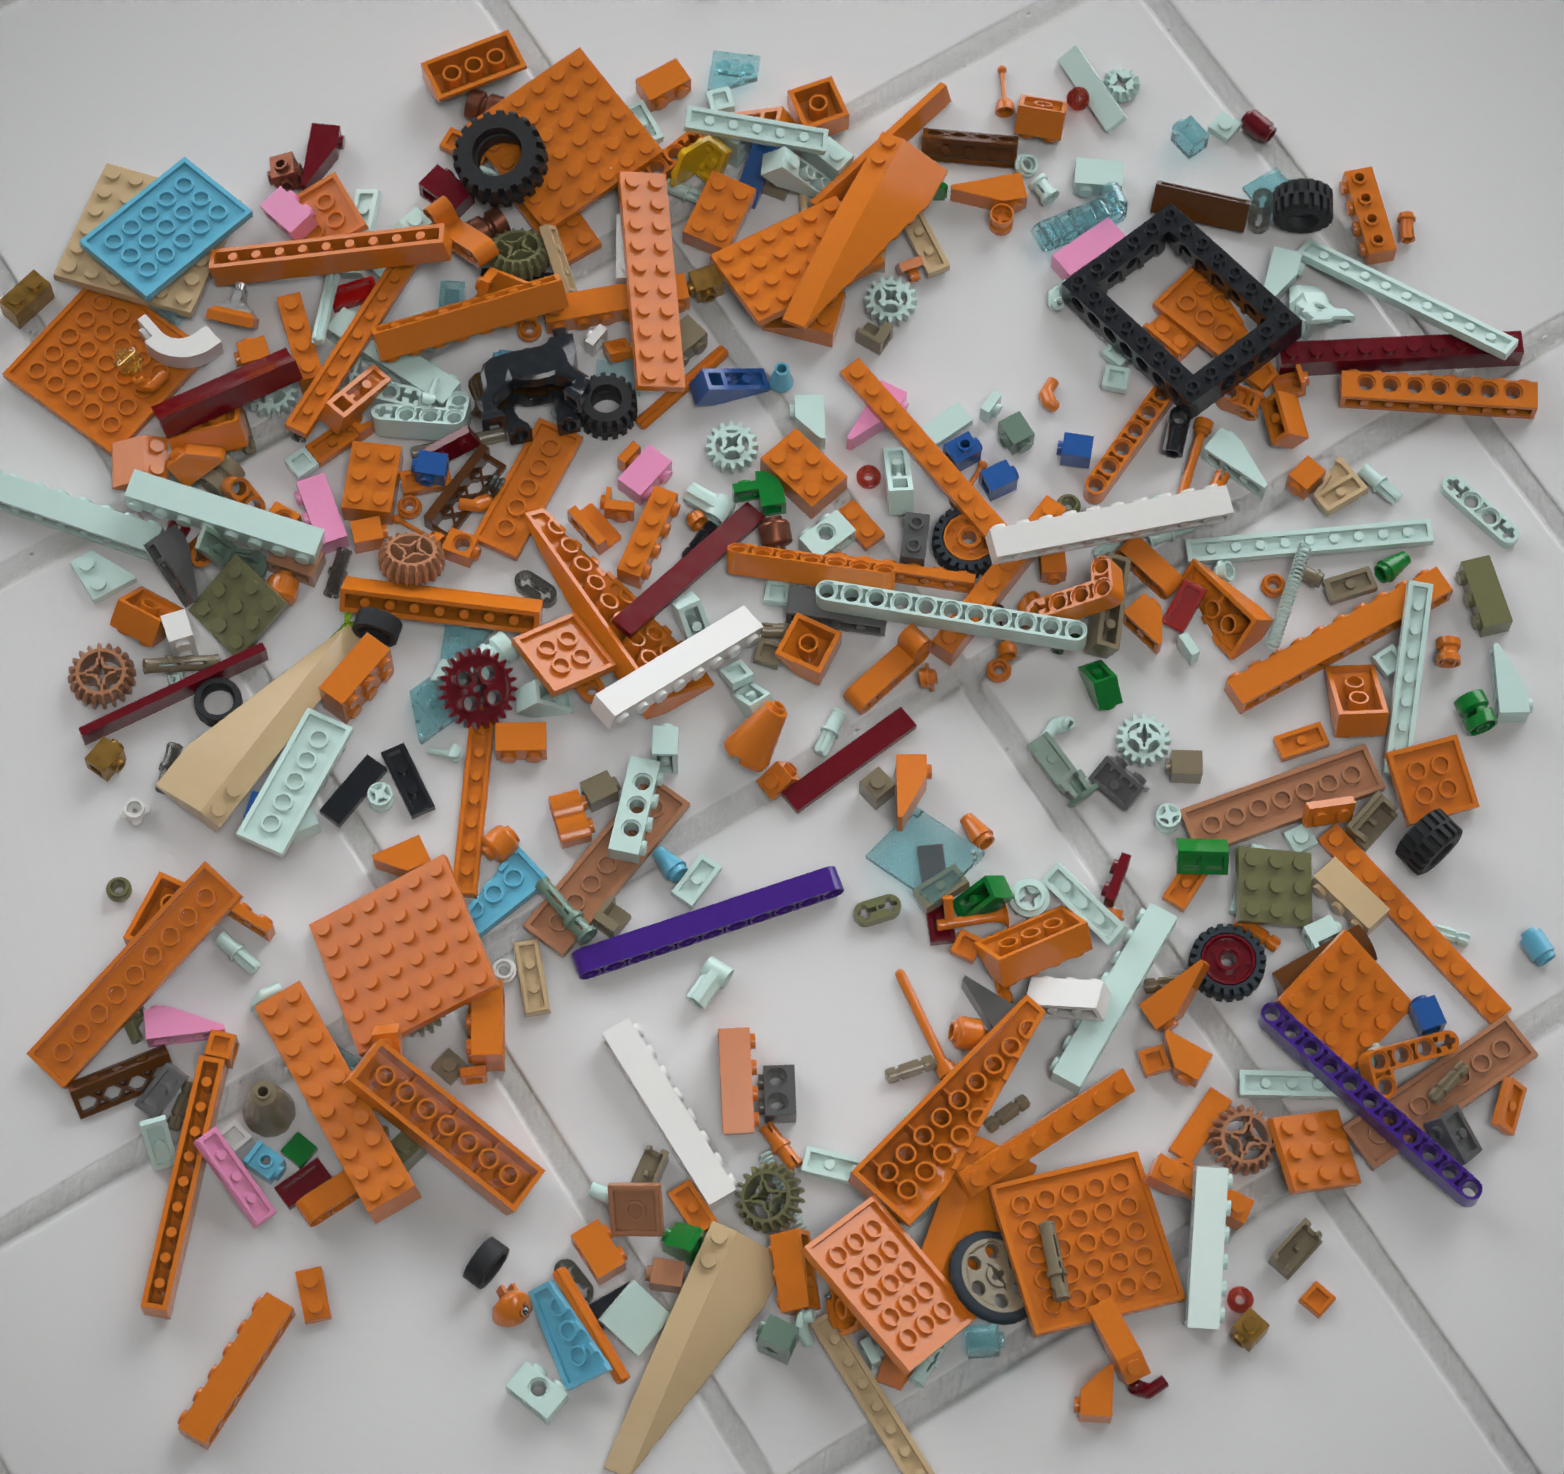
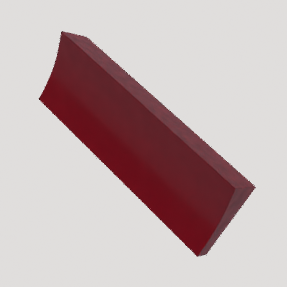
M283 348L158 403L151 408L168 439L303 378L296 360L290 355L287 348Z

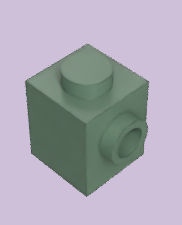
M1020 411L998 422L997 433L999 441L1004 449L1010 451L1012 456L1019 452L1024 453L1032 447L1035 433Z

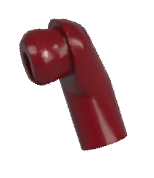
M1161 1375L1151 1383L1139 1379L1129 1384L1128 1390L1133 1396L1151 1399L1169 1387V1385Z

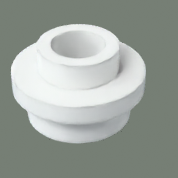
M499 959L492 965L497 980H503V984H508L515 979L517 969L511 960ZM502 969H507L509 971L508 974L504 976L500 975L499 972Z

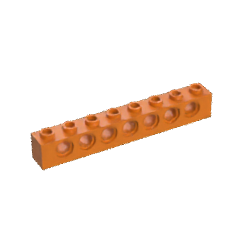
M1349 369L1347 371L1342 370L1339 380V408L1534 419L1538 409V382H1531L1527 379L1513 381L1504 378L1482 379L1478 376L1463 378L1455 375L1433 376L1428 373L1412 375L1406 372L1384 373L1379 370L1362 372L1357 369ZM1365 386L1370 390H1363L1360 387ZM1384 388H1391V389H1393L1394 391H1393V392H1389V391L1385 390ZM1409 389H1414L1418 393H1412ZM1433 391H1440L1442 395H1438ZM1458 392H1463L1467 396H1461ZM1482 394H1489L1491 397L1488 398L1483 396ZM1507 395H1512L1516 399H1510Z

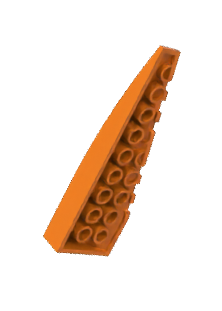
M882 132L821 239L782 318V322L805 330L824 311V307L830 301L834 302L839 297V293L846 286L849 287L854 282V278L859 273H863L886 250V246L892 240L895 241L901 235V231L916 220V216L920 212H924L929 207L948 170L905 139Z
M544 508L524 513L525 522L573 612H576L617 664L613 673L618 680L683 642L682 640L677 642L671 636L672 631L666 625L662 627L655 619L651 620L631 639L628 638L612 624V620L637 597L610 571L606 573L599 566L601 562L594 556L589 557L581 549L583 545L577 539L569 538L565 534L566 529ZM705 672L699 680H691L679 692L673 691L668 694L661 703L657 704L655 702L650 705L643 713V716L647 720L664 715L711 689L714 686V682Z
M1026 994L851 1171L848 1182L866 1199L875 1195L893 1217L910 1227L947 1188L1046 1011Z
M975 1136L947 1188L941 1194L921 1249L951 1285L949 1265L956 1245L965 1236L974 1232L994 1231L1001 1233L987 1190L988 1187L972 1197H967L955 1175L999 1146L979 1136ZM1026 1161L993 1184L1032 1176L1037 1165ZM986 1247V1254L991 1258L994 1250ZM967 1259L969 1268L978 1270L977 1263L972 1259ZM885 1353L876 1380L880 1384L901 1391L915 1369L905 1376Z

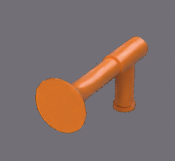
M945 895L942 897L944 919L936 920L938 931L995 922L1002 923L1009 928V914L1005 902L995 912L954 917L953 896Z

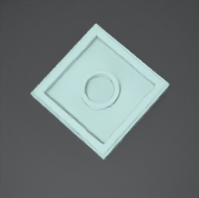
M631 1280L598 1321L635 1356H639L666 1324L670 1313L635 1280Z

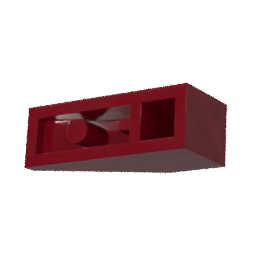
M311 124L301 179V191L320 181L338 160L340 150H344L345 135L341 134L339 125Z

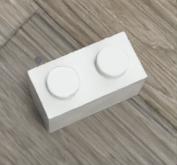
M185 609L162 615L161 620L172 656H198Z

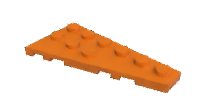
M1192 267L1153 302L1152 308L1166 317L1215 358L1249 333L1244 326V321L1230 300H1227L1214 284L1210 285L1208 279ZM1269 361L1244 381L1263 393L1278 379V372Z

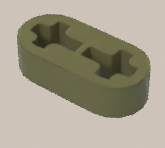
M886 894L860 902L854 909V921L861 927H870L893 920L900 914L901 901L895 895ZM887 902L891 906L896 905L892 912H889L888 909H883ZM861 910H865L867 913H870L869 919H865L864 916H860Z

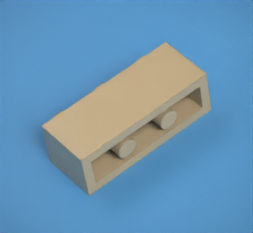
M1336 857L1330 860L1313 876V892L1319 898H1324L1331 904L1330 907L1338 916H1343L1349 922L1351 928L1359 924L1365 933L1369 935L1387 919L1390 908Z

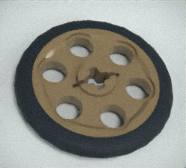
M980 1231L965 1236L952 1252L949 1269L953 1290L966 1309L979 1319L999 1325L1020 1322L1027 1318L1021 1296L1016 1295L1013 1291V1285H1017L1013 1270L1008 1265L1009 1256L1002 1234L994 1231ZM986 1247H990L995 1251V1259L990 1258L986 1254ZM967 1259L974 1260L978 1265V1270L969 1268ZM997 1275L999 1279L994 1280L992 1276ZM972 1284H977L981 1287L982 1295H977L973 1292ZM994 1298H1002L1005 1308L998 1307L995 1304Z

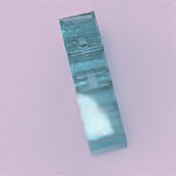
M1110 182L1101 187L1096 200L1038 222L1032 228V233L1042 251L1048 252L1069 244L1107 217L1116 225L1126 218L1128 201L1118 183Z

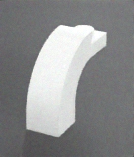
M146 314L138 319L140 327L138 332L145 341L147 353L153 359L166 366L180 369L200 367L210 363L224 353L221 341L207 325L191 336L172 338L162 333Z

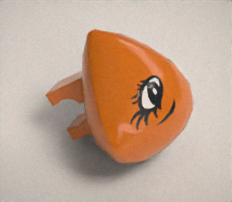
M511 1283L507 1289L504 1285H500L496 1290L499 1301L493 1307L492 1320L496 1325L502 1327L520 1325L530 1316L533 1310L531 1298L526 1292L519 1291L515 1283Z

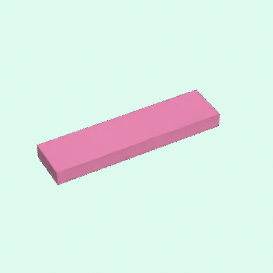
M216 1126L193 1142L253 1228L258 1227L277 1213Z

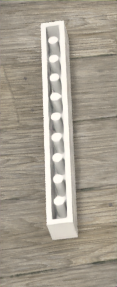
M1211 484L1197 491L1190 488L1175 495L1163 493L1154 499L1141 497L1127 504L1120 501L1105 508L1093 506L1084 512L1077 513L1076 510H1071L1057 517L1045 515L1035 521H1029V519L1019 520L1014 525L997 524L989 529L985 539L992 565L1226 522L1234 514L1227 485L1218 486V484Z

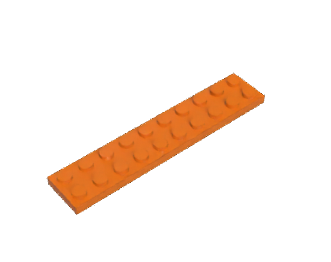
M619 171L617 180L636 390L684 392L686 385L666 174Z
M204 861L26 1054L66 1090L67 1085L79 1076L244 896Z

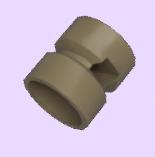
M225 454L224 461L201 477L199 482L208 493L225 497L221 491L223 480L228 476L244 478L245 472L233 458Z

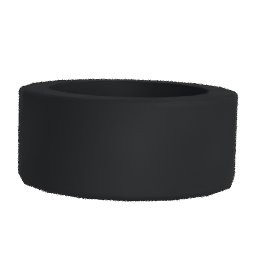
M363 607L357 612L352 631L361 639L368 632L387 647H392L397 644L403 624L396 616L387 611Z
M222 677L210 678L204 681L196 689L194 695L196 713L200 720L210 727H213L243 704L241 691L237 685L231 680ZM220 690L229 692L234 702L229 711L219 715L210 714L206 711L204 699L208 694Z
M494 1237L488 1238L470 1259L464 1270L463 1277L478 1289H483L499 1272L509 1255L510 1249Z

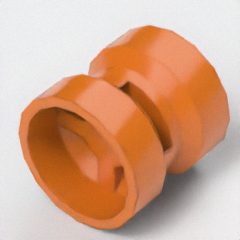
M1000 203L992 207L989 228L993 234L1004 236L1011 232L1014 211L1011 206Z
M1450 635L1438 637L1435 641V646L1438 650L1436 665L1441 668L1460 666L1461 655L1458 653V650L1461 648L1460 638Z

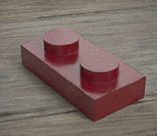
M466 425L430 444L425 449L426 451L448 454L450 462L478 447L481 442L474 431Z
M1122 852L1119 860H1113L1109 872L1113 874L1111 882H1105L1101 892V896L1105 897L1103 904L1108 908H1113L1132 855Z

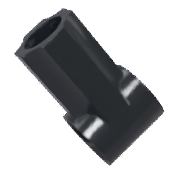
M1177 406L1169 413L1161 452L1167 457L1174 459L1183 457L1191 421ZM1176 418H1181V419H1183L1185 422H1184V423H1176V422L1174 421V419H1176Z

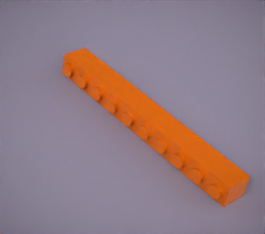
M445 223L211 249L208 269L218 287L235 285L236 282H243L245 284L451 261L452 239Z
M1437 566L1431 570H1422L1412 579L1414 581L1434 584L1430 611L1450 600L1453 589ZM1408 581L1400 582L1394 590L1388 593L1384 591L1378 594L1374 601L1368 604L1362 603L1358 605L1352 613L1346 616L1345 614L1339 615L1332 621V624L1326 627L1323 625L1317 627L1308 637L1295 639L1289 647L1284 650L1282 648L1277 649L1276 652H1272L1269 658L1264 661L1257 660L1253 662L1242 673L1237 671L1227 678L1224 691L1237 711L1242 714L1325 669V666L1334 664L1400 628Z
M199 1055L140 1306L144 1315L171 1319L207 1164L193 1142L216 1125L228 1073L225 1059Z

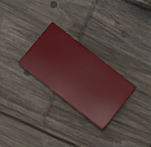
M317 1157L278 1184L274 1189L287 1208L291 1210L296 1207L295 1204L301 1197L331 1179L332 1176Z

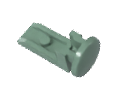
M203 525L195 546L197 551L220 569H223L232 557L238 554L264 578L268 566L267 559L263 553L252 549L236 547L216 530Z
M1047 731L1026 746L1060 793L1064 795L1068 792L1073 798L1067 804L1069 808L1084 802L1098 789L1099 785L1097 782L1092 786L1089 785L1085 779L1087 776L1081 769L1077 771Z

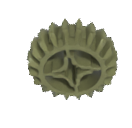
M523 227L520 230L512 228V231L504 230L503 234L495 233V238H491L500 254L487 263L488 268L493 267L520 279H528L532 281L534 276L540 277L541 272H546L550 259L540 233L534 234L532 229L524 231Z
M770 1162L769 1166L767 1163H760L759 1169L755 1166L751 1167L752 1175L743 1174L746 1180L745 1183H737L742 1188L741 1192L735 1193L736 1197L741 1198V1201L735 1204L737 1208L742 1209L738 1215L741 1218H746L744 1223L747 1226L753 1225V1230L758 1232L762 1229L763 1233L769 1234L771 1230L774 1233H779L781 1227L788 1229V1220L794 1223L797 1221L794 1216L795 1212H803L801 1208H798L799 1203L806 1202L805 1199L799 1197L800 1194L805 1192L804 1188L797 1187L802 1182L801 1179L798 1177L794 1178V1170H787L786 1165L780 1164L778 1166L776 1162ZM772 1177H778L786 1189H777L776 1184L772 1181ZM759 1186V1191L755 1194V1191ZM770 1193L775 1194L773 1195V1198L770 1199V1202L765 1201L767 1200L768 1196H770ZM786 1201L784 1207L781 1210L782 1203ZM754 1206H763L768 1218L763 1219L760 1217Z

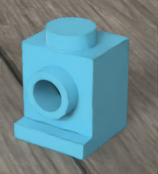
M260 1140L257 1141L243 1159L245 1168L269 1185L275 1180H280L287 1169L285 1167L287 1165L285 1158L264 1145ZM266 1158L271 1160L268 1165L262 1164Z

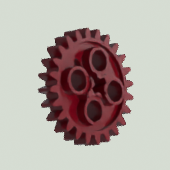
M480 647L474 648L473 653L470 648L464 649V655L461 652H456V660L448 658L447 662L450 667H441L445 676H437V679L442 681L443 684L436 687L437 690L443 693L437 697V700L445 701L441 706V710H450L446 717L452 718L456 716L455 724H460L464 721V728H470L473 725L474 730L480 729L481 724L484 729L490 728V722L493 725L499 723L497 716L501 719H506L507 716L504 710H512L513 708L508 703L517 699L511 695V692L518 690L517 687L511 686V683L517 680V678L509 677L508 675L513 668H504L507 660L497 661L499 653H494L490 656V649H484L481 654ZM484 666L487 667L490 672L489 678L487 680H485L481 675V671ZM460 673L466 676L464 686H461L458 682V675ZM479 685L480 690L474 692L473 687ZM490 691L496 696L494 704H490L487 698ZM467 697L472 701V708L469 711L464 706V701Z

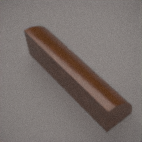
M1157 180L1150 212L1158 213L1172 203L1191 221L1244 233L1251 200Z
M1358 924L1349 929L1348 931L1370 956L1375 961L1378 960L1373 944L1362 927ZM1333 939L1272 973L1278 996L1293 983Z

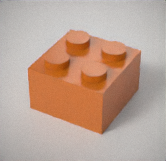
M832 76L787 91V107L792 118L796 121L795 124L829 129L828 136L849 129V112Z

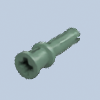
M544 877L536 883L535 888L564 920V927L572 931L577 937L579 945L587 944L596 936L598 932L596 927L589 925L584 919L583 912L575 910L550 882L548 877ZM551 894H553V895L558 899V901L562 904L561 907H560L559 904L553 899V897L551 896Z

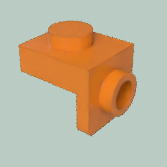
M1300 363L1295 364V372L1278 375V379L1272 384L1273 391L1276 392L1278 390L1295 394L1298 397L1306 396V386L1309 385L1307 371H1302Z
M607 487L606 495L601 494L600 509L604 510V517L619 523L634 522L635 502L612 500V487Z
M776 761L756 782L771 800H776L784 790L801 778L797 774L798 769L791 762Z

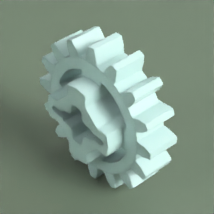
M892 275L886 281L883 277H880V283L872 281L871 288L866 289V296L864 298L866 313H871V320L878 318L879 325L886 321L891 325L892 322H896L900 326L902 319L909 321L910 314L915 313V306H917L915 289H910V282L903 284L902 277H899L897 281L893 280ZM876 296L878 297V304H877V305L875 304V297H876ZM904 297L906 298V301H907V303H906L905 306L903 305V303H904L903 298H904Z
M295 382L247 404H250L252 412L258 409L260 417L264 413H267L269 419L272 418L273 413L281 417L282 410L289 413V405H296L295 397H298L297 384Z
M730 421L729 426L726 427L723 423H720V430L712 428V435H707L708 444H705V452H708V461L713 460L714 468L721 465L722 472H725L727 468H730L732 474L735 473V468H739L743 472L745 464L751 467L752 459H757V450H759V443L756 442L757 435L751 434V427L743 429L742 422L734 426L733 421ZM745 442H747V444H748V450H747V451H745V447H744V446H745ZM717 443L719 444V452L716 450Z
M1143 713L1142 717L1138 719L1136 714H1133L1132 721L1124 719L1123 726L1118 727L1117 733L1119 735H1116L1115 740L1116 743H1119L1117 752L1124 751L1122 759L1130 758L1132 766L1137 761L1140 762L1141 768H1144L1145 762H1148L1153 767L1155 759L1162 762L1163 754H1168L1171 738L1167 736L1170 730L1162 729L1164 721L1155 722V715L1147 719L1146 713ZM1142 734H1144V739H1145V746H1144V747H1143V742H1142V739H1141Z

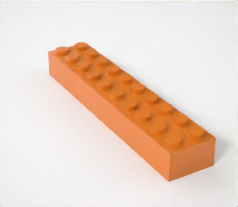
M301 982L294 983L254 1006L375 1224L422 1198L373 1109L342 1084L352 1071Z

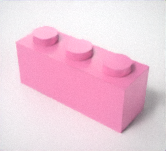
M1107 217L1052 255L1051 268L1062 280H1067L1123 239L1125 234Z
M325 473L297 481L298 491L294 492L298 506L303 505L305 512L301 513L304 523L325 529V541L322 551L328 554L349 547L348 535Z

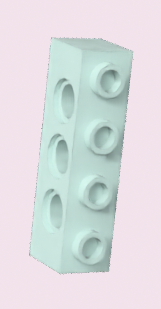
M635 756L630 757L608 847L609 858L639 864L640 857L646 855L648 841H645L646 832L651 833L654 818L650 817L652 809H657L659 794H656L657 786H662L665 771H661L660 761ZM640 784H646L649 786V788L646 790H639L637 786ZM634 807H641L643 809L641 813H633L631 810ZM629 830L638 832L634 837H629L625 833Z

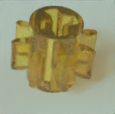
M121 347L114 354L116 361L113 365L124 377L128 374L135 376L143 370L141 363L144 359L135 348L131 347L128 350V348Z

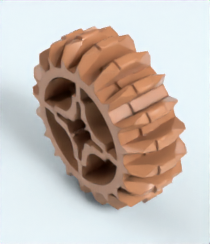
M406 531L405 534L396 533L395 537L389 536L388 541L382 542L378 552V566L382 575L388 577V581H396L397 585L401 583L405 584L406 587L409 584H414L416 587L420 583L427 585L428 581H435L436 577L441 576L445 566V552L441 542L435 541V536L428 537L427 533L418 534L417 531L415 533H408Z
M98 643L97 649H92L88 645L87 653L79 651L80 659L73 658L72 663L74 666H69L68 671L71 675L67 677L68 682L71 684L70 690L75 693V698L78 701L82 700L85 706L92 703V707L95 710L99 704H102L103 709L106 710L109 703L116 707V700L118 699L125 702L124 694L131 695V686H135L136 681L134 677L137 675L133 660H129V654L126 652L122 653L119 646L113 649L109 643L105 648H102V645ZM105 662L114 663L120 668H115V666H108L105 664ZM102 669H103V672H104V676H105V677L102 678V682H103V683L101 684L100 675H102ZM85 685L96 686L99 688V691L91 690Z
M1239 1105L1237 1109L1231 1106L1227 1109V1113L1224 1111L1219 1113V1119L1212 1121L1215 1128H1211L1208 1131L1213 1136V1138L1208 1140V1144L1215 1145L1210 1150V1154L1217 1153L1219 1156L1215 1163L1218 1164L1223 1161L1225 1163L1223 1167L1228 1169L1232 1167L1233 1175H1237L1241 1170L1243 1176H1247L1250 1171L1253 1174H1257L1259 1168L1263 1170L1267 1168V1162L1274 1160L1272 1153L1277 1152L1275 1145L1272 1144L1274 1142L1267 1125V1121L1271 1118L1268 1117L1263 1120L1261 1118L1263 1111L1259 1110L1254 1114L1253 1106H1249L1245 1111L1243 1105ZM1231 1122H1243V1125L1239 1127V1131L1232 1130L1230 1132L1226 1130ZM1253 1127L1257 1130L1260 1138L1254 1134ZM1242 1135L1247 1140L1245 1145L1241 1143L1242 1140H1239V1137ZM1226 1143L1232 1146L1233 1153L1228 1149ZM1248 1150H1260L1257 1158L1251 1160L1243 1159Z

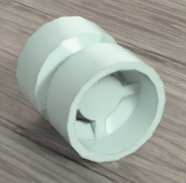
M501 631L490 637L487 645L482 643L478 646L481 649V654L484 649H490V656L494 653H499L497 661L506 659L505 665L519 657L510 639ZM484 666L482 672L487 677H489L490 672L488 668Z

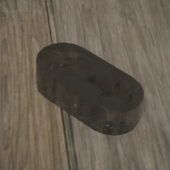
M1267 188L1257 189L1252 196L1248 215V227L1255 234L1265 233L1270 226L1273 211V193ZM1262 196H1266L1267 201L1264 202V207L1262 208L1260 207L1259 199ZM1258 214L1262 215V223L1260 224V226H1256L1255 221H1257Z
M523 570L516 574L514 583L519 594L525 598L543 600L541 593L547 594L550 592V599L544 598L543 608H551L556 604L557 591L552 584L529 570ZM528 579H530L531 586H529L528 584L522 586L521 580L527 581Z
M562 1259L555 1264L554 1271L561 1267H566L567 1269L571 1267V1276L575 1283L581 1289L588 1288L585 1300L589 1304L594 1297V1288L591 1282L572 1260Z

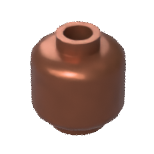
M780 515L764 518L762 520L763 523L758 526L761 546L786 549L785 546H788L793 541L790 524L786 519H782Z

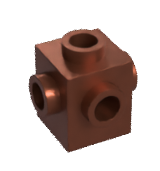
M292 151L269 157L270 171L267 172L270 185H275L276 189L281 186L287 192L301 188L303 168L297 162Z

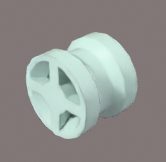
M376 782L369 787L367 796L371 809L378 813L389 811L394 804L391 787L384 782Z
M1173 804L1161 805L1156 812L1154 820L1156 829L1163 834H1172L1178 830L1181 821L1180 809Z

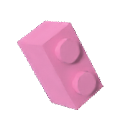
M280 186L260 207L266 217L292 240L304 239L318 225L313 217L316 213L306 203L301 205L299 197L292 190L287 192Z
M648 445L618 477V490L642 506L646 500L648 501L655 485L660 486L662 483L666 484L673 474L672 461L651 445Z

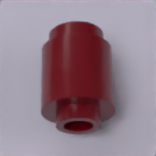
M1257 109L1252 112L1250 110L1247 111L1241 119L1243 123L1241 128L1258 142L1268 143L1277 131L1274 123Z

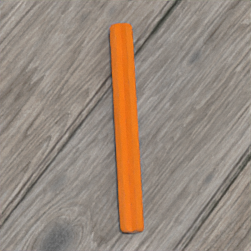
M722 345L713 350L685 375L686 388L684 392H665L636 418L635 423L642 430L648 428L691 390L689 383L701 369H715L729 356L728 350Z
M558 1268L553 1272V1277L613 1368L609 1373L615 1383L618 1385L625 1383L630 1378V1375L567 1268Z

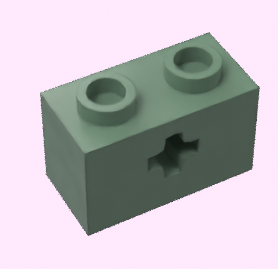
M770 1314L767 1321L762 1319L756 1331L758 1352L787 1365L798 1343L799 1327Z

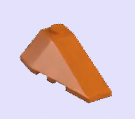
M1192 559L1182 577L1207 590L1199 606L1203 615L1201 618L1204 624H1208L1213 633L1212 639L1215 644L1230 659L1234 660L1263 639L1272 622H1274L1273 618L1258 604L1216 575L1201 562Z

